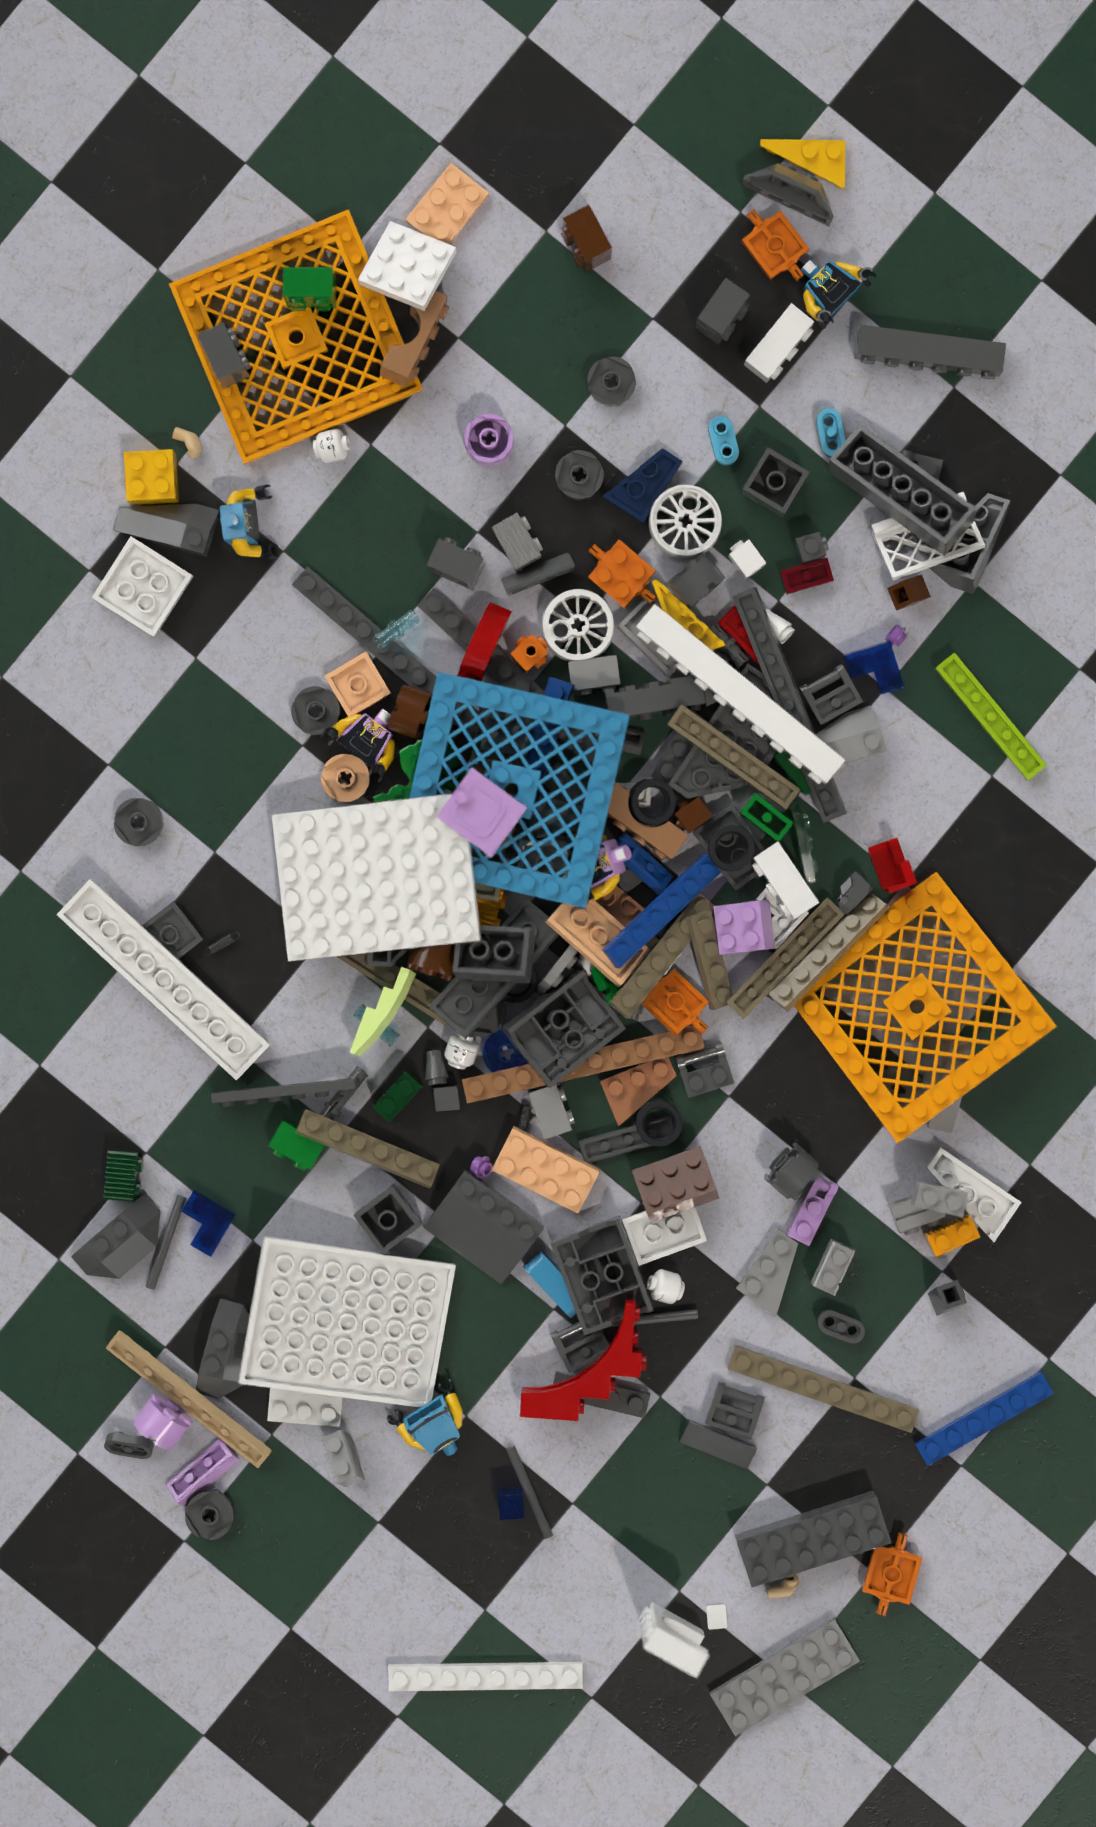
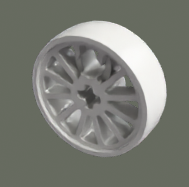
M677 485L667 489L655 500L650 511L649 530L653 541L660 550L675 558L691 559L698 557L703 552L706 553L715 544L721 532L722 514L718 503L710 493L694 485ZM682 494L678 506L673 496ZM687 498L693 499L696 502V508L693 510L685 509L682 504L683 501ZM700 499H702L707 504V506H705L701 510H699L701 506ZM666 500H670L677 513L663 507L662 504ZM707 510H711L714 517L697 518V516ZM662 511L674 519L658 520L657 513ZM684 516L689 517L688 521L692 523L688 524L686 528L682 527V522H679V520H683ZM697 523H713V532L698 526ZM658 524H674L673 527L661 534L657 529ZM694 529L707 535L709 539L702 544ZM676 530L677 534L671 545L667 544L663 537ZM689 533L698 545L697 548L691 550L688 549ZM680 534H684V550L674 548Z
M572 589L562 592L548 604L543 614L542 634L545 642L548 644V648L557 657L568 662L599 657L609 647L614 635L615 622L611 608L602 597L589 590ZM580 598L590 600L583 614H580L579 610ZM576 599L575 615L572 614L565 602L566 600ZM593 603L601 608L599 612L586 618ZM562 604L570 616L569 619L554 611L558 605ZM602 614L605 615L607 621L606 624L589 623ZM552 615L561 619L553 624H549ZM575 620L585 624L581 632H578L577 629H572L571 626H574ZM560 624L564 625L568 630L567 635L562 638L557 637L553 632L554 628ZM607 628L606 636L601 637L589 629ZM586 634L601 641V645L596 649L593 648ZM576 638L577 654L567 653L570 644ZM580 638L584 639L591 652L581 654ZM568 640L564 649H560L555 644L556 642L562 643Z

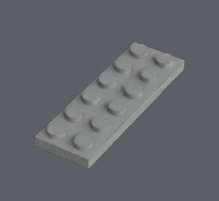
M832 1618L712 1690L710 1695L732 1732L737 1736L857 1664L860 1660L835 1618Z

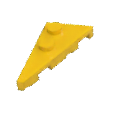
M760 139V147H763L767 152L774 156L776 154L788 160L790 164L799 169L811 172L815 177L821 180L824 179L836 185V188L844 190L846 140Z
M658 580L652 581L660 607L665 613L710 650L714 651L725 647L724 642L707 625L701 622L687 606L680 602L666 586Z

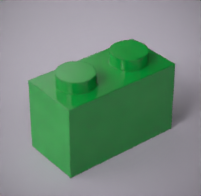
M756 793L751 796L739 812L742 817L774 842H780L794 824Z
M284 1119L268 1145L272 1148L271 1152L282 1159L285 1156L293 1160L292 1164L300 1170L305 1171L306 1168L311 1170L325 1145L296 1134L298 1126Z

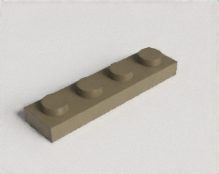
M704 910L686 917L706 997L709 1001L710 1010H717L728 1005L726 1002L733 996L723 955H719L717 932L711 910Z

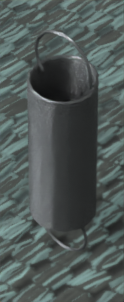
M228 934L207 948L214 954L236 940H234L232 934Z
M523 1104L518 1128L523 1131L528 1129L532 1110L530 1105Z

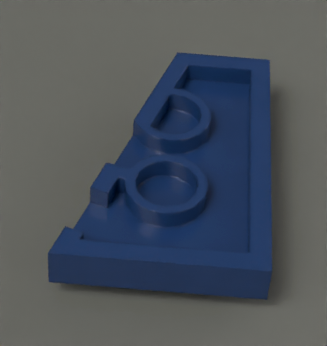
M662 448L612 490L603 495L602 498L643 524L650 514L655 500L665 491L683 461Z

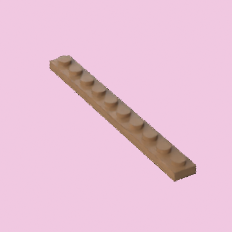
M694 1026L684 1028L676 1037L669 1031L605 1046L559 1082L704 1049L702 1035ZM529 1064L462 1079L467 1104L546 1085Z

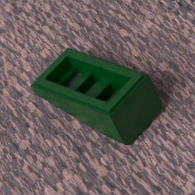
M785 751L774 755L773 758L793 784L800 789L802 795H810L811 790L803 771L789 761L791 756Z

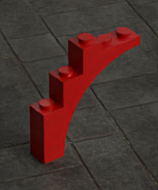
M626 1299L623 1318L617 1334L607 1350L594 1364L578 1375L560 1383L541 1387H522L520 1417L578 1421L579 1414H584L585 1399H580V1397L609 1400L610 1392H615L616 1378L611 1376L640 1378L641 1370L646 1371L647 1356L642 1355V1348L633 1347V1345L638 1346L639 1331H634V1321L639 1322L640 1307H635L636 1299Z

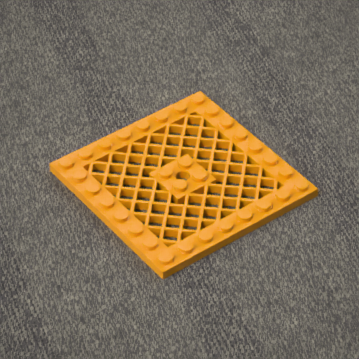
M349 209L169 284L244 465L423 391L418 376L415 381L410 380L406 388L386 378L384 379V377L380 376L377 378L368 374L372 362L380 366L383 362L374 358L378 347L383 358H385L391 345H404V342L385 296L358 283V278L366 266L369 257ZM337 244L338 249L331 247V245ZM320 250L317 259L307 256ZM326 250L337 255L333 266L322 262ZM341 257L348 272L337 268ZM298 259L295 267H301L303 260L313 263L314 267H333L334 273L346 277L342 288L336 286V292L340 294L336 301V308H332L333 311L329 320L317 316L319 311H316V308L313 313L311 308H306L305 311L292 310V312L280 316L284 307L290 310L291 307H287L283 297L279 300L271 297L270 294L274 285L283 288V282L278 281L277 278L283 267H289L285 264ZM275 269L272 278L263 275L264 273ZM253 278L250 287L240 284ZM259 278L269 282L265 294L254 289ZM350 280H352L357 294L347 291ZM236 287L247 292L243 303L232 299ZM230 288L227 297L218 293ZM252 294L263 298L259 310L248 306ZM344 295L355 299L351 311L340 306ZM208 297L204 305L202 299ZM214 297L225 301L221 312L209 308ZM268 301L279 305L275 316L263 312ZM360 302L366 317L356 313ZM229 304L240 307L236 319L225 315ZM245 310L257 314L252 325L241 321ZM338 311L349 315L345 327L333 322ZM208 313L218 317L215 326L221 324L224 319L234 323L232 329L235 334L239 326L250 330L246 341L240 339L238 341L243 346L242 350L245 355L248 348L259 352L255 364L249 362L251 368H253L249 379L240 381L246 384L242 395L237 383L223 389L197 337L198 334L213 327ZM261 316L271 320L264 323L268 332L257 328ZM353 318L365 322L361 333L349 329ZM316 321L326 324L323 335H321ZM369 324L376 340L365 335ZM331 327L343 331L338 342L327 338ZM295 331L303 334V339L298 344L290 341V335ZM255 332L266 337L262 348L250 344ZM347 333L358 338L354 349L343 345ZM270 339L277 354L266 350ZM363 340L374 344L370 356L359 352ZM325 343L336 347L332 358L322 355L328 352ZM340 349L352 354L348 365L336 361ZM264 355L275 359L271 371L260 366ZM356 356L368 360L364 371L352 367ZM312 359L309 368L300 364ZM318 359L329 363L325 374L314 370ZM279 362L283 370L290 368L287 377L275 373ZM334 365L345 369L341 381L330 377ZM295 368L307 372L303 383L291 379ZM257 371L269 375L264 386L253 382ZM349 372L361 376L357 388L345 383ZM311 375L323 379L319 390L307 386ZM273 377L284 381L280 393L269 389ZM366 378L375 382L362 388ZM327 381L339 385L334 397L323 393ZM289 384L300 388L296 400L285 395ZM251 386L262 391L258 402L246 398ZM343 387L353 391L340 397ZM305 390L316 394L312 406L300 402ZM267 393L278 397L273 409L262 405ZM321 397L330 400L325 404L317 406ZM282 400L294 404L290 415L278 411ZM245 403L255 406L252 417H250ZM298 406L308 410L295 416ZM260 409L271 413L267 425L256 421ZM276 415L286 419L272 425ZM254 425L259 426L263 429L260 431H256Z
M937 872L889 906V909L794 1005L897 1144L1056 1028L1052 1019ZM932 907L935 912H928L927 910ZM923 916L937 918L935 930L922 928ZM919 917L918 927L906 926ZM940 919L951 932L939 930ZM900 931L898 942L887 940ZM904 931L917 932L916 944L902 942ZM921 933L934 934L933 946L919 945ZM938 935L952 937L950 949L937 947ZM955 938L965 951L954 949ZM880 945L879 956L867 955ZM884 945L897 946L896 958L883 957ZM901 947L915 949L913 961L900 959ZM918 950L932 951L931 962H917ZM936 952L949 954L948 966L934 964ZM953 954L967 956L965 968L951 966ZM970 957L980 970L969 969ZM861 959L859 970L848 969ZM865 959L878 961L876 973L863 971ZM882 962L895 963L894 975L880 974ZM899 964L912 966L911 978L897 976ZM916 966L930 968L928 980L923 973L915 977ZM933 969L947 971L945 983L932 981ZM951 971L964 973L963 985L949 983ZM841 974L840 985L829 984L830 981ZM845 974L858 975L857 987L843 986ZM968 974L982 975L980 987L966 986ZM862 976L875 978L874 990L861 988ZM985 976L996 990L984 988ZM879 978L893 980L891 992L878 991ZM896 981L908 982L895 992ZM933 986L945 987L943 999ZM826 988L839 990L837 1002L824 1000ZM948 988L962 990L960 1002L947 1000ZM819 989H821L820 999L815 994ZM843 990L856 992L854 1004L841 1003ZM965 990L979 992L978 1004L964 1003ZM860 993L873 995L871 1007L858 1005ZM983 993L997 995L995 1007L981 1005ZM877 995L888 997L883 1001L887 1009L875 1007ZM1000 996L1010 1009L999 1008ZM913 1001H921L924 1004V1010L921 1013L916 1014L910 1010V1005ZM824 1005L836 1006L835 1018H833ZM947 1005L959 1007L958 1019L946 1017L952 1013ZM840 1007L853 1009L852 1021L839 1019ZM963 1007L977 1009L975 1021L961 1020ZM857 1010L871 1011L869 1024L856 1022ZM980 1010L994 1012L993 1024L979 1022ZM874 1012L888 1014L886 1026L873 1024ZM998 1012L1012 1014L1010 1026L996 1025ZM891 1015L902 1028L890 1027ZM1015 1015L1020 1020V1023L1014 1026ZM940 1022L938 1033L926 1032ZM943 1022L957 1024L955 1036L942 1034ZM839 1024L851 1026L849 1037ZM961 1024L974 1026L973 1038L959 1037ZM855 1027L868 1028L866 1041L853 1039ZM978 1027L992 1029L990 1041L976 1039ZM872 1029L885 1031L884 1043L870 1041ZM995 1029L1007 1031L994 1041ZM889 1031L903 1033L901 1046L887 1044ZM906 1034L912 1042L920 1036L918 1048L905 1046ZM924 1036L937 1038L936 1051L922 1049ZM941 1039L955 1041L953 1053L939 1051ZM958 1041L972 1043L971 1055L957 1054ZM854 1044L866 1045L864 1057ZM976 1044L988 1045L974 1056ZM869 1046L883 1048L881 1060L868 1058ZM887 1048L900 1050L898 1063L885 1061ZM904 1051L917 1053L916 1065L902 1063ZM921 1053L935 1055L933 1068L919 1066ZM938 1056L952 1058L951 1070L937 1068ZM956 1058L968 1060L954 1070ZM868 1063L880 1065L879 1077ZM884 1065L898 1067L896 1080L882 1078ZM901 1068L915 1070L913 1082L900 1080ZM919 1070L932 1072L931 1085L917 1083ZM936 1073L948 1074V1076L935 1084ZM883 1083L895 1084L894 1097ZM899 1085L913 1087L911 1099L897 1097ZM916 1087L929 1089L915 1099ZM898 1102L907 1103L908 1105L902 1109Z

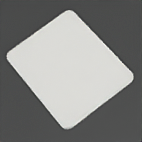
M708 1605L706 1607L708 1629L727 1628L726 1605Z

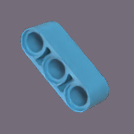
M540 1250L523 1268L554 1302L572 1318L576 1311L560 1268Z

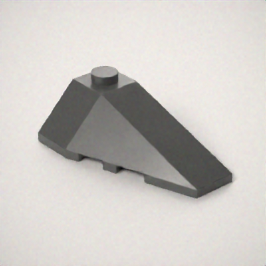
M987 493L975 506V523L985 543V548L930 567V569L950 587L974 594L988 563L1011 500ZM965 533L961 543L971 545L977 543L974 536ZM954 546L947 553L952 552Z
M199 504L120 507L113 530L207 557L220 510Z

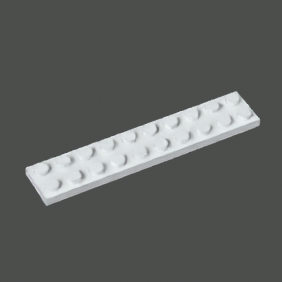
M89 879L57 913L59 918L236 1081L270 1046L269 1042L92 879Z

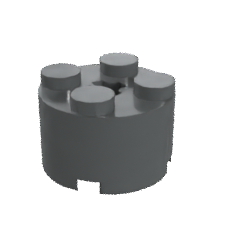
M703 552L689 562L682 572L676 574L667 583L685 606L691 609L699 602L698 600L706 597L726 577L708 555H705Z
M793 1143V1149L790 1150L786 1147L769 1166L772 1171L770 1175L765 1173L764 1180L786 1199L792 1198L796 1201L804 1193L803 1188L809 1181L811 1183L819 1177L821 1171L818 1170L819 1162L800 1145Z

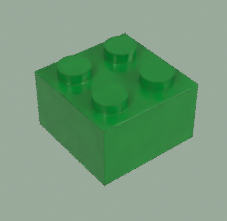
M283 267V298L287 307H291L293 311H305L306 308H316V311L322 312L330 311V308H336V276L333 267Z

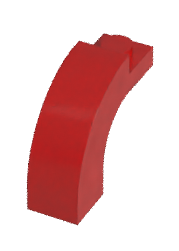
M489 602L469 643L457 676L482 682L512 611Z

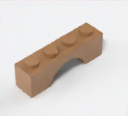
M435 291L425 311L411 306L410 315L417 322L419 333L414 340L407 344L390 346L381 364V377L406 388L410 380L415 381L420 369L417 365L420 359L425 360L430 348L427 345L430 339L435 340L440 327L437 324L440 319L444 320L448 313L449 306L446 305L447 295Z
M615 782L607 815L614 821L612 825L622 832H625V830L633 835L632 839L643 847L645 844L653 849L651 853L662 861L664 859H672L689 835L670 821L664 822L657 827H646L638 823L629 811L628 799L630 792Z

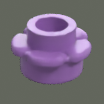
M896 624L885 638L890 643V647L902 644L907 637L904 633L905 627L901 628Z
M478 1156L472 1161L470 1171L476 1178L484 1179L490 1175L492 1171V1164L489 1162L490 1158Z

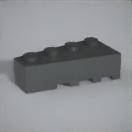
M693 676L669 679L663 683L662 681L649 682L641 687H638V685L625 686L620 688L619 691H614L613 688L604 691L607 710L628 714L630 718L638 717L639 721L653 719V714L662 713L663 717L674 715L681 704L692 712L701 710V705H705L706 702L704 691L694 683L696 678Z

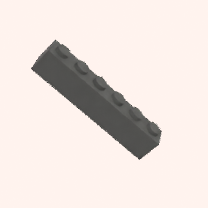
M861 325L858 329L855 359H860V362L863 364H875V361L885 362L884 365L887 367H899V364L908 365V368L911 370H923V367L932 368L935 373H947V370L956 371L957 375L966 377L971 376V373L980 374L983 379L993 380L1003 372L1006 343Z

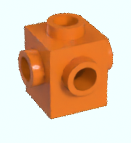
M533 634L529 637L524 635L514 644L517 648L510 653L518 665L528 673L534 667L538 670L548 661L546 658L548 655L546 650L548 644L540 636L535 638ZM534 649L536 653L530 656L527 654V651Z

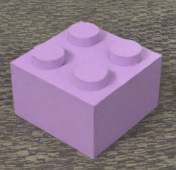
M769 900L714 906L719 955L775 948Z

